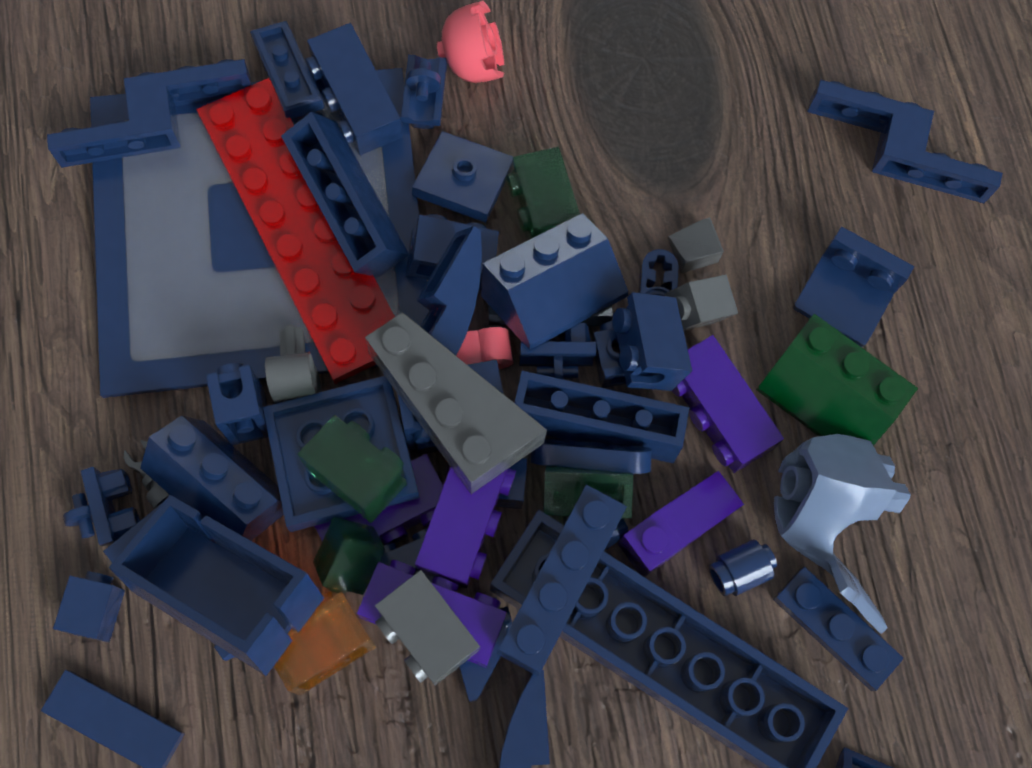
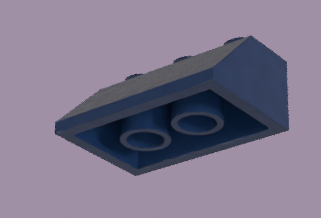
M583 213L484 262L482 268L481 297L529 350L590 318L591 315L605 307L628 297L629 292L608 238Z
M180 416L149 437L140 469L169 495L198 510L203 517L208 516L252 541L284 515L278 485L205 421Z

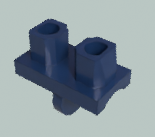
M408 54L401 123H410L413 128L433 129L434 126H441L447 71L446 58L425 59Z
M579 323L564 331V342H549L548 340L531 350L523 342H520L519 366H537V374L558 379L578 378V366H593V358L596 356V342H590L587 324Z
M95 467L81 470L89 505L87 504L85 493L73 495L74 509L66 512L63 515L65 526H79L82 538H89L95 535L93 522L99 545L109 547L141 520L137 509L134 507L117 512L114 509L113 499L132 494L133 489L128 473L123 469L101 473Z

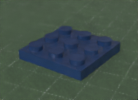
M385 376L263 407L285 523L290 532L420 498L393 387Z

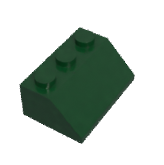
M813 314L756 390L819 437L841 434L871 441L874 446L898 418L918 390V387L816 314Z

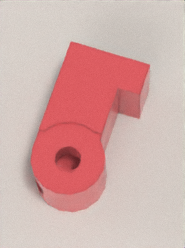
M489 327L467 331L466 337L456 356L467 365L497 360L499 369L507 368L513 364L509 330L502 327Z

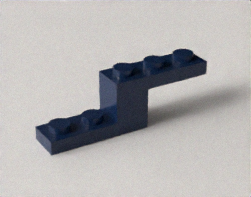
M226 59L216 64L198 67L183 66L173 71L161 73L145 72L136 77L124 78L129 121H109L101 126L84 129L67 128L59 133L47 134L48 150L60 167L63 168L181 148L176 106L221 99L251 86L252 81L245 59Z
M820 79L810 99L807 112L881 132L872 168L873 173L983 204L1000 187L1003 174L1001 172L990 170L982 164H969L951 159L943 153L926 152L934 115L933 110L922 108L916 103H904L886 98L876 92H864L846 87L840 82H828Z

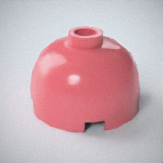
M484 1L465 5L453 11L447 17L442 28V41L437 42L439 57L447 59V64H449L455 75L463 81L471 83L487 82L499 79L504 75V72L497 70V64L499 66L504 65L499 31L495 22L488 24L484 14L491 11Z

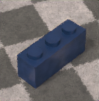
M351 22L308 39L307 42L311 56L305 58L307 66L315 81L318 79L322 80L325 89H322L321 92L330 112L337 110L341 121L337 123L348 144L354 143L361 156L403 138L401 118Z

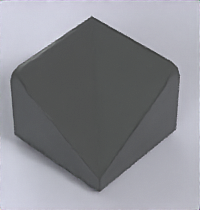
M710 217L668 236L681 273L718 263L724 252Z

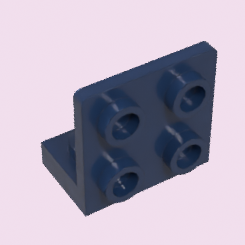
M841 226L824 251L796 300L793 309L809 319L813 314H816L860 347H864L868 343L893 295L908 280L915 266Z

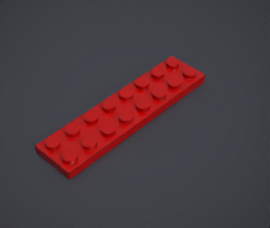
M267 78L196 109L334 384L376 365L369 355L365 337L395 318L373 274L369 276L355 273L282 139L281 135L293 127L294 124L290 117H285L271 80Z

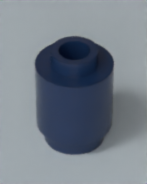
M753 539L718 555L716 562L709 565V572L722 596L725 597L731 593L737 596L773 579V569L777 567V561L767 544L761 545L757 540Z

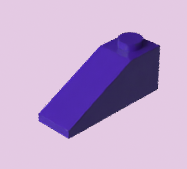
M717 471L624 534L618 545L638 573L646 577L741 508L744 503L722 474Z

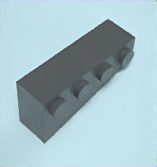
M403 312L365 337L371 358L470 494H473L544 444L547 429Z

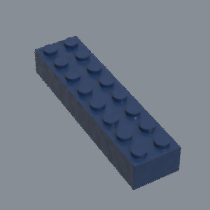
M538 510L492 580L490 591L519 610L564 525ZM603 552L559 636L759 768H816L848 710L846 706L606 552Z

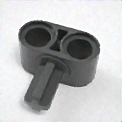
M286 325L284 329L279 331L280 355L266 357L265 359L267 385L275 404L322 392L319 374L310 351L305 352L304 330L301 327H294V325Z

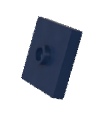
M442 131L412 187V196L486 223L511 172L515 157Z

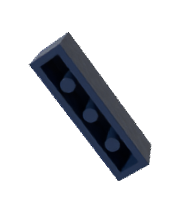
M310 112L281 135L355 273L369 276L373 274L374 277H380L410 255L337 122Z
M527 371L521 372L514 402L547 429V436L567 440L648 447L652 449L651 459L669 463L675 462L683 448L690 408Z
M588 485L585 486L497 652L498 655L536 676L541 673L627 506Z

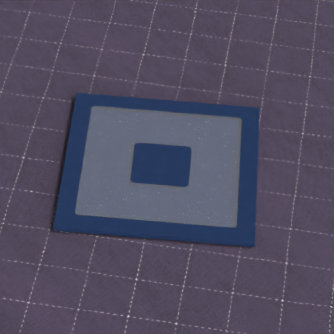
M403 69L376 70L401 118L404 94ZM314 80L324 104V109L314 113L335 122L341 121L337 110L330 112L321 92L322 89H325L322 80ZM126 94L90 97L91 127L101 126L109 121H129ZM216 100L176 106L181 148L92 163L100 396L102 398L207 387L206 374L217 372L219 367L230 363H241L243 366L250 364L258 380H266L265 359L266 357L280 355L279 331L284 329L286 325H294V327H301L304 330L305 352L310 351L318 374L329 373L196 110ZM302 115L291 120L295 125L306 115ZM401 123L403 134L401 139L361 156L354 143H350L349 146L409 252L411 231L413 227L416 228L419 208L417 197L412 196L415 173L409 123ZM406 257L380 277L374 278L394 316L396 317L403 312L420 326L429 310L416 300L426 285L427 279L406 276L408 257Z

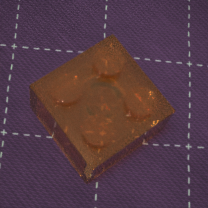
M332 592L323 594V601L299 633L292 628L288 632L293 641L274 665L288 692L300 696L377 647L352 604L342 592L335 596Z

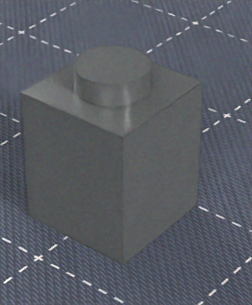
M726 274L688 282L665 293V296L676 297L683 331L711 325L738 314Z

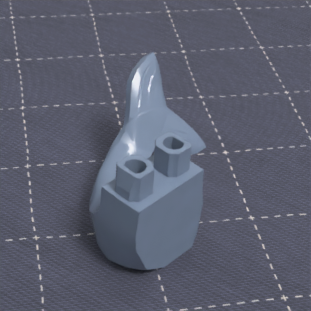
M841 434L811 438L788 454L779 468L778 472L783 473L780 484L782 497H774V512L778 531L791 547L829 572L835 579L840 593L855 605L864 618L882 634L888 628L882 615L856 576L834 554L833 545L837 535L857 521L878 520L883 511L900 513L909 501L911 494L905 484L895 483L891 480L895 474V465L891 457L878 454L871 441Z

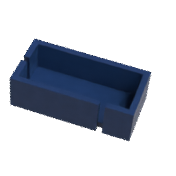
M171 495L168 496L109 566L111 571L133 593L265 676L268 675L293 641L288 635L291 628L299 633L324 599L305 571L208 516L203 517L198 510Z

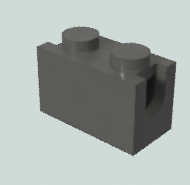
M422 570L375 605L382 615L375 623L391 644H394L399 639L410 652V655L404 659V662L420 683L429 677L436 686L480 650L479 644Z

